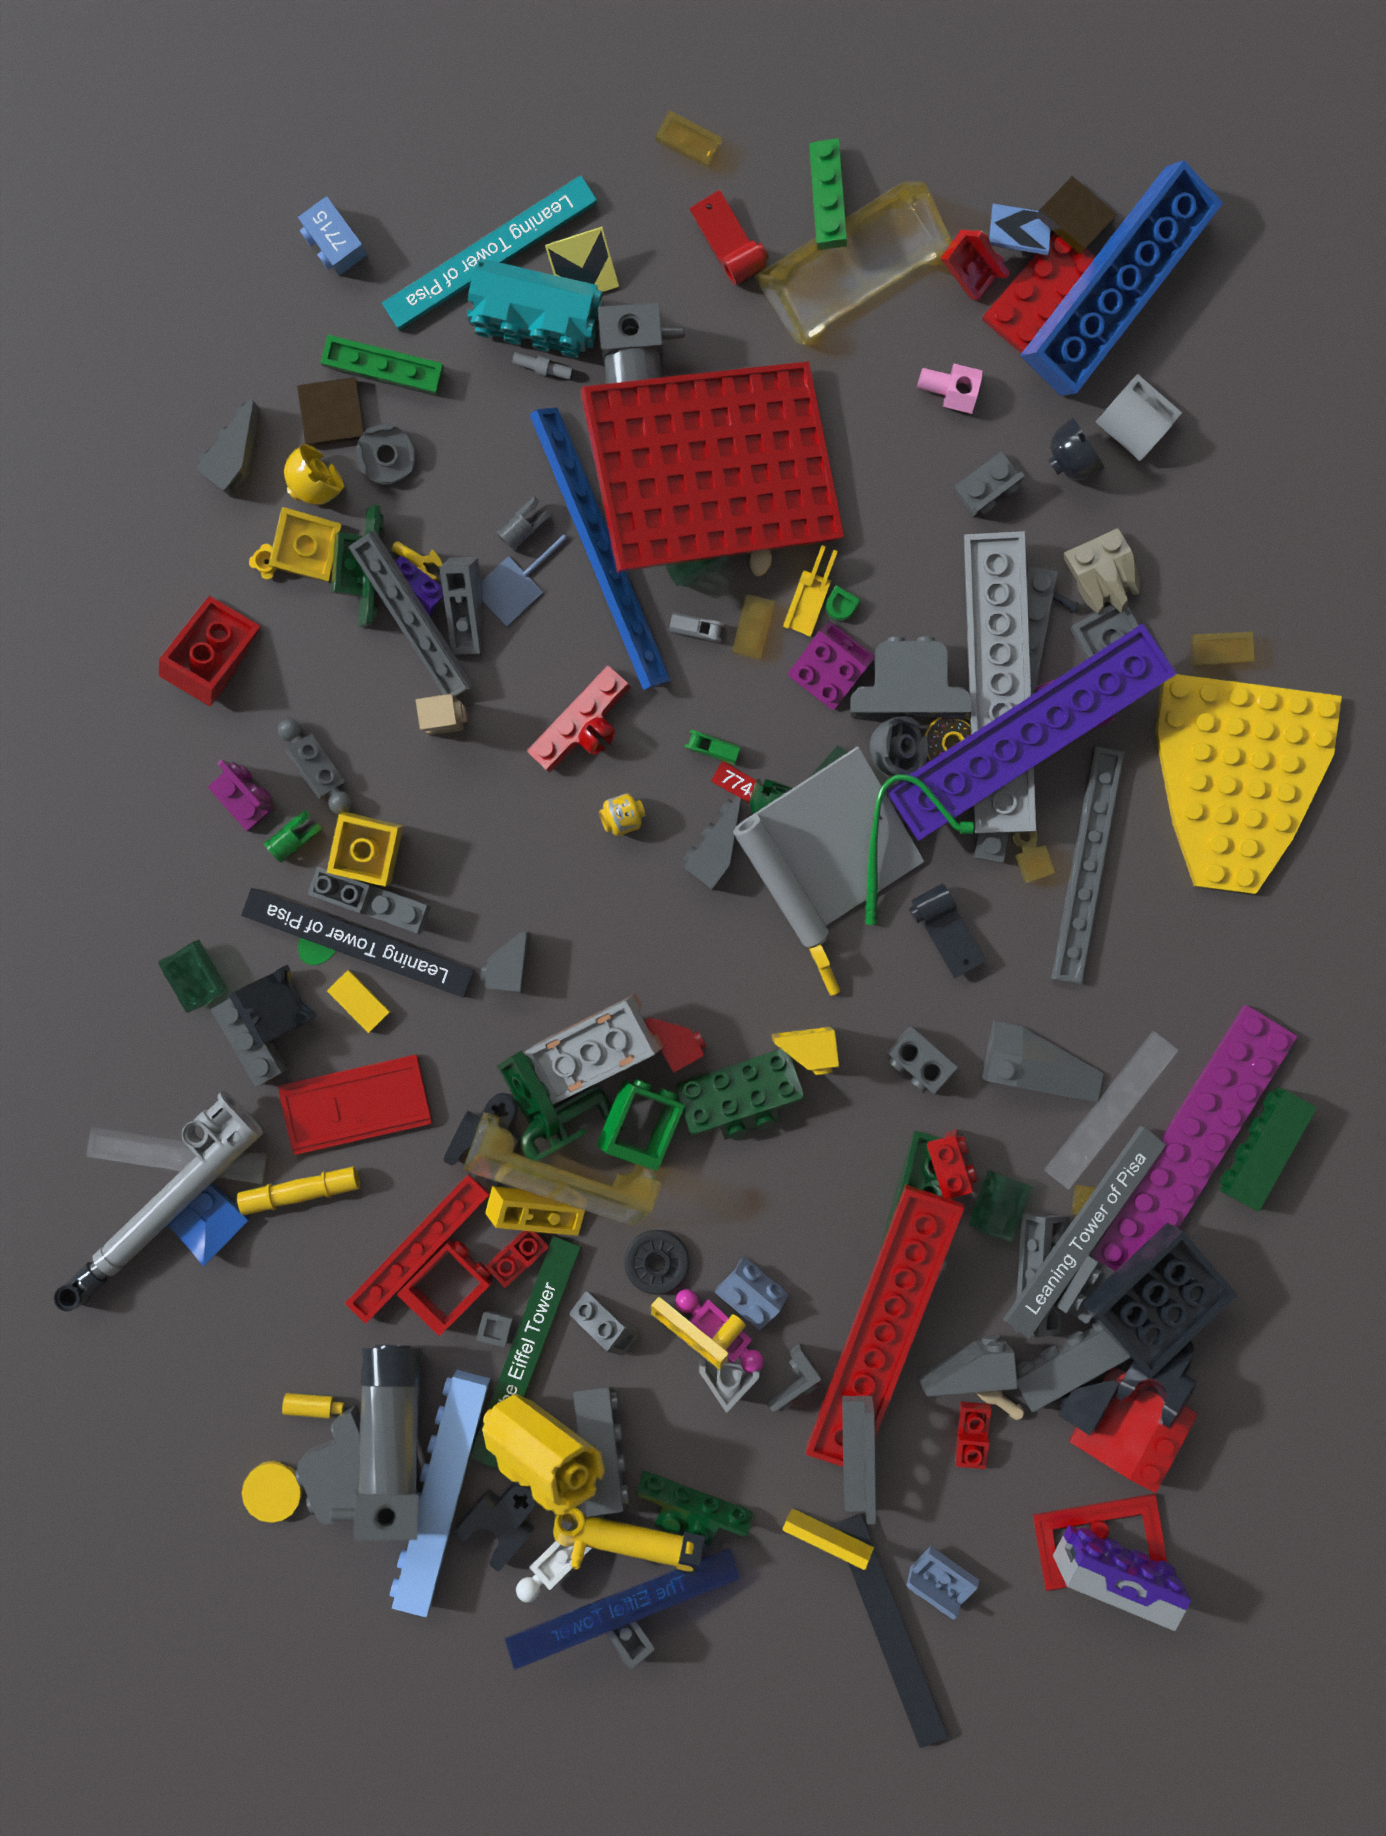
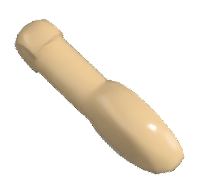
M770 550L751 553L749 564L754 575L762 576L769 569L772 560Z
M1002 1390L976 1392L981 1400L988 1404L998 1405L1009 1413L1011 1418L1015 1420L1023 1418L1024 1409L1019 1404L1016 1405L1005 1397Z

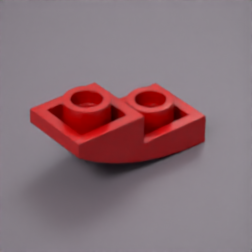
M522 1231L485 1265V1268L506 1288L541 1256L549 1246L536 1232Z
M960 1402L956 1442V1467L986 1469L989 1449L988 1432L991 1418L990 1404Z

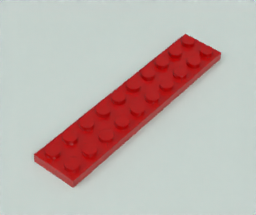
M905 1185L806 1446V1455L843 1467L842 1396H872L876 1438L964 1210L963 1203Z

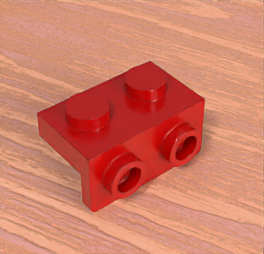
M960 230L940 259L971 300L978 301L995 277L1007 278L1010 272L1004 265L1002 256L996 253L989 244L990 240L985 233L980 230Z
M958 1129L946 1132L943 1138L929 1141L927 1147L942 1196L951 1199L973 1193L974 1182L978 1181L974 1165H968L965 1154L969 1153V1148L965 1136L960 1137Z

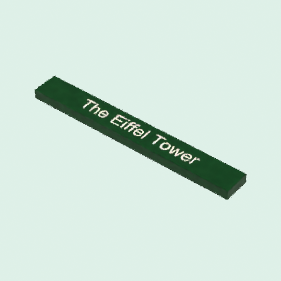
M553 1235L487 1411L513 1394L524 1397L580 1250V1244ZM482 1422L469 1458L497 1468L496 1456L486 1449L482 1431L485 1424Z

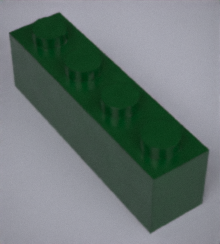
M1277 1087L1266 1096L1263 1103L1265 1108L1262 1114L1251 1123L1248 1139L1238 1147L1234 1157L1236 1160L1233 1166L1224 1172L1220 1180L1221 1187L1219 1191L1257 1212L1262 1208L1317 1107L1292 1093Z

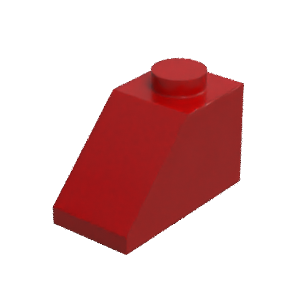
M648 1017L644 1020L649 1031L653 1035L658 1034L663 1044L660 1050L673 1073L705 1055L702 1048L707 1045L699 1031L693 1033L690 1027L653 1017Z

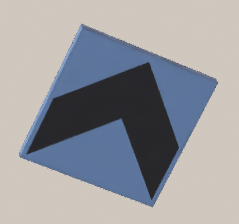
M993 204L989 244L996 247L1048 255L1050 228L1036 217L1039 211Z

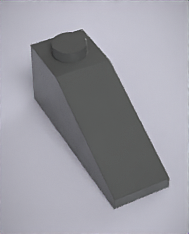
M478 557L449 558L440 567L451 651L454 655L481 654L482 582Z

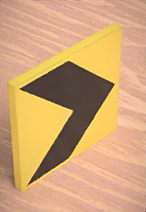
M602 227L545 245L555 276L598 285V290L602 292L619 287Z

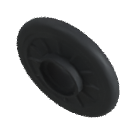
M650 1230L638 1235L628 1246L624 1259L625 1271L631 1283L639 1290L653 1295L666 1294L676 1289L684 1281L689 1269V1255L683 1242L674 1234L664 1230ZM658 1254L663 1256L665 1266L662 1269L653 1270L649 1266L648 1260L652 1255Z

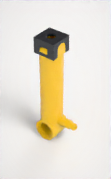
M578 1508L571 1509L566 1514H557L553 1528L554 1538L559 1544L563 1546L574 1545L571 1556V1567L573 1569L580 1568L585 1549L590 1547L676 1567V1572L696 1576L701 1562L705 1536L684 1532L683 1536L601 1517H587V1514H583ZM571 1522L576 1526V1529L567 1531L562 1527V1524Z

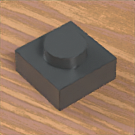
M484 1309L476 1341L505 1348L513 1316Z

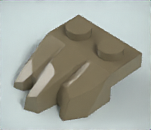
M1118 528L1064 552V560L1077 580L1078 591L1085 603L1097 614L1104 610L1103 603L1110 602L1122 613L1128 606L1126 592L1133 595L1140 593L1141 579L1133 552Z

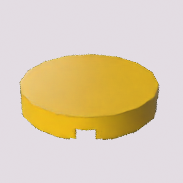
M279 1461L263 1462L252 1469L245 1479L242 1488L243 1504L248 1512L258 1520L269 1523L283 1521L292 1515L299 1505L303 1493V1487L301 1488L297 1483L295 1469L289 1465L281 1464Z

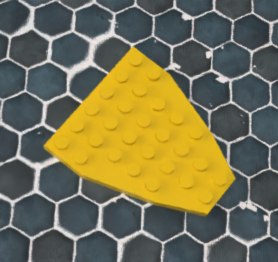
M1179 674L1161 684L1155 736L1172 824L1195 887L1256 894L1293 840L1334 756L1342 696Z

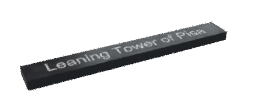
M255 888L250 889L241 914L243 917L462 998L466 995L474 973V969Z

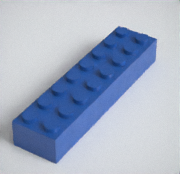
M1185 160L1168 165L1162 170L1020 356L1060 396L1077 394L1223 204Z

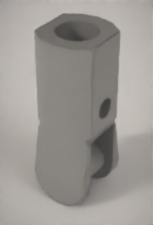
M673 612L669 632L721 643L720 632L721 628L725 627V623ZM701 624L710 626L708 634L699 633Z

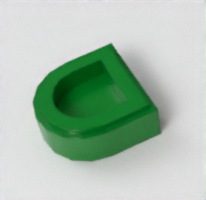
M836 585L826 602V612L832 620L838 622L846 621L853 615L861 600Z

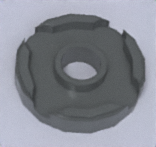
M378 424L368 428L360 437L356 446V460L361 472L369 480L380 485H393L403 481L411 473L415 464V447L411 438L402 429L392 424ZM383 446L391 447L395 453L394 459L389 463H383L377 457L378 450Z

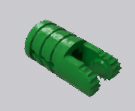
M305 809L283 826L284 828L280 829L270 840L264 842L268 851L280 863L284 862L285 858H288L297 848L302 847L323 829L318 823H315L298 836L294 830L310 816Z

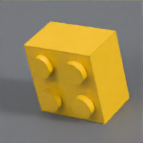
M348 812L339 814L326 873L381 886L389 885L392 882L404 825Z

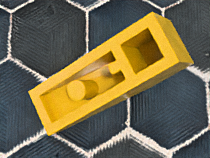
M492 1186L485 1214L495 1228L578 1236L585 1207L522 1189Z

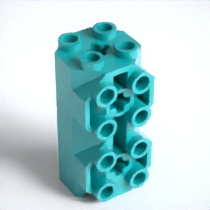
M482 258L479 259V266L474 268L468 293V301L474 304L473 310L467 309L469 325L475 327L474 333L483 338H492V335L502 337L505 342L513 345H520L522 339L528 338L533 341L532 347L537 350L548 352L550 349L561 351L564 356L570 358H578L579 353L585 352L587 347L594 348L597 330H594L595 319H599L598 307H603V301H601L602 291L598 290V285Z

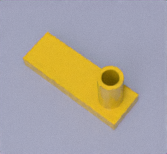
M660 1297L651 1305V1314L719 1370L728 1361L727 1348L746 1327L739 1317L732 1314L711 1339Z

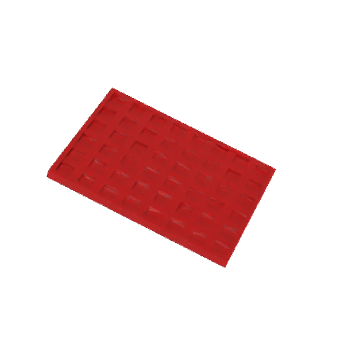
M809 361L583 386L580 390L617 572L835 541L844 537Z

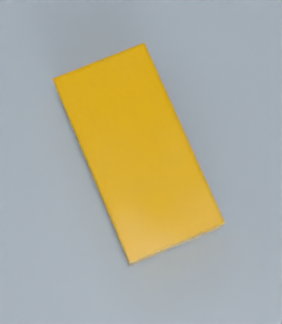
M347 970L327 990L368 1033L391 1012L350 970Z

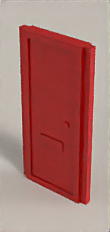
M417 1054L278 1086L290 1145L294 1155L433 1123Z

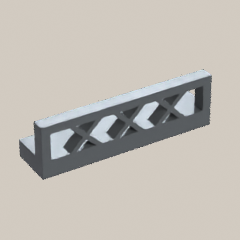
M1022 1213L1017 1298L1066 1231L1068 1216L1061 1214L1044 1216L1034 1213ZM1056 1223V1233L1052 1237V1225ZM1063 1292L1032 1336L1039 1338L1061 1333L1062 1310L1056 1306L1062 1298ZM1051 1314L1050 1327H1046L1047 1317Z
M842 1396L844 1511H865L867 1524H876L872 1396Z

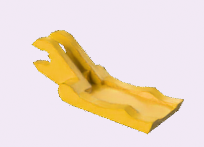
M823 545L820 548L812 573L803 570L783 625L785 628L793 629L810 637L831 583L828 576L838 552L833 550L824 577L818 576L816 572L825 550Z

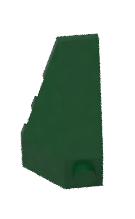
M919 1131L913 1132L886 1222L880 1250L905 1185L943 1197L927 1147L929 1141L940 1139L939 1137Z

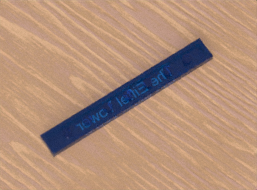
M725 1549L701 1559L696 1576L676 1572L675 1569L505 1637L504 1640L513 1669L516 1670L740 1579L731 1550Z

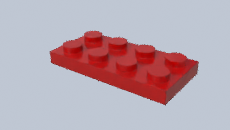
M1054 233L1049 241L1048 255L1037 253L985 313L982 321L1017 351L1022 353L1096 256L1088 249L1080 255Z

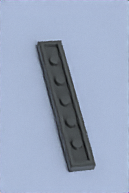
M376 531L369 532L350 545L349 549L442 694H452L456 697L473 686L471 680Z

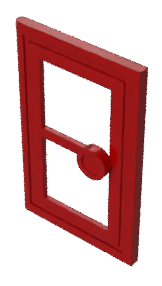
M1153 1493L1032 1514L1045 1590L1068 1588L1053 1557L1056 1548L1052 1531L1053 1529L1068 1527V1525L1076 1526L1092 1523L1090 1531L1096 1537L1105 1539L1109 1534V1528L1103 1521L1142 1514L1149 1559L1159 1562V1560L1167 1562L1156 1495Z

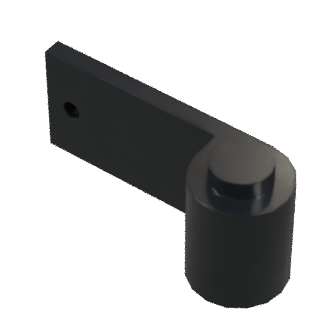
M943 883L911 900L912 907L909 908L913 919L917 924L922 922L954 979L986 962L959 916L953 897Z

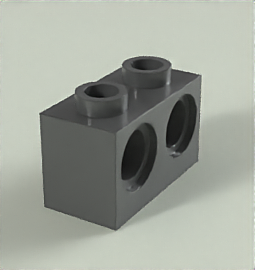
M911 1026L904 1031L886 1052L892 1057L888 1062L901 1074L904 1070H907L914 1077L910 1082L923 1093L928 1089L935 1094L958 1068ZM907 1044H912L916 1048V1054L910 1060H904L901 1056V1050ZM929 1064H935L938 1068L937 1076L931 1080L925 1079L923 1074L925 1067Z

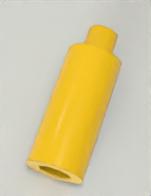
M285 1393L282 1405V1414L291 1416L331 1419L333 1414H341L344 1411V1402H334L333 1396Z

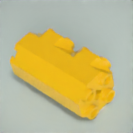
M518 1394L511 1395L485 1413L483 1418L485 1425L482 1429L486 1449L496 1456L499 1471L512 1482H519L521 1486H531L533 1499L546 1510H553L558 1515L566 1514L595 1495L597 1489L595 1487L596 1479L599 1478L601 1480L605 1472L601 1452L532 1400Z

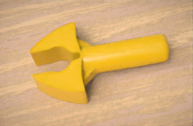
M399 541L393 544L392 552L405 557L434 581H439L436 576L428 573L425 565L434 564L440 568L443 565L434 550H431L427 556H421Z
M822 946L808 947L831 996L837 995L840 992V988Z

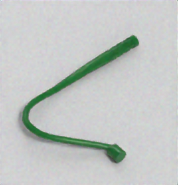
M898 774L889 778L880 788L876 799L868 856L865 918L867 925L877 924L879 817L884 794L891 784L899 780L914 783L925 792L948 822L956 830L960 831V834H973L974 831L973 822H960L959 825L933 792L922 781L910 775Z

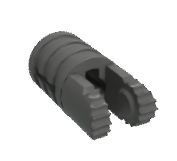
M535 496L514 514V517L508 520L507 524H504L500 530L498 529L495 532L501 541L513 552L552 516L546 510L541 512L531 524L524 518L530 511L536 508L539 500Z

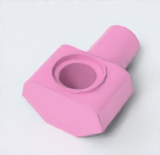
M953 364L950 374L922 368L917 389L945 395L944 408L972 414L983 370ZM959 383L966 384L970 389V393H960L956 385Z

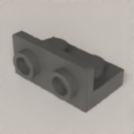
M1001 451L956 484L953 490L973 517L980 512L986 515L998 506L996 500L1004 494L1009 498L1022 488L1020 482L1026 475L1023 471L1018 473Z
M1087 1256L1056 1307L1067 1314L1074 1315L1084 1323H1089L1092 1316L1081 1304L1115 1271L1095 1258Z

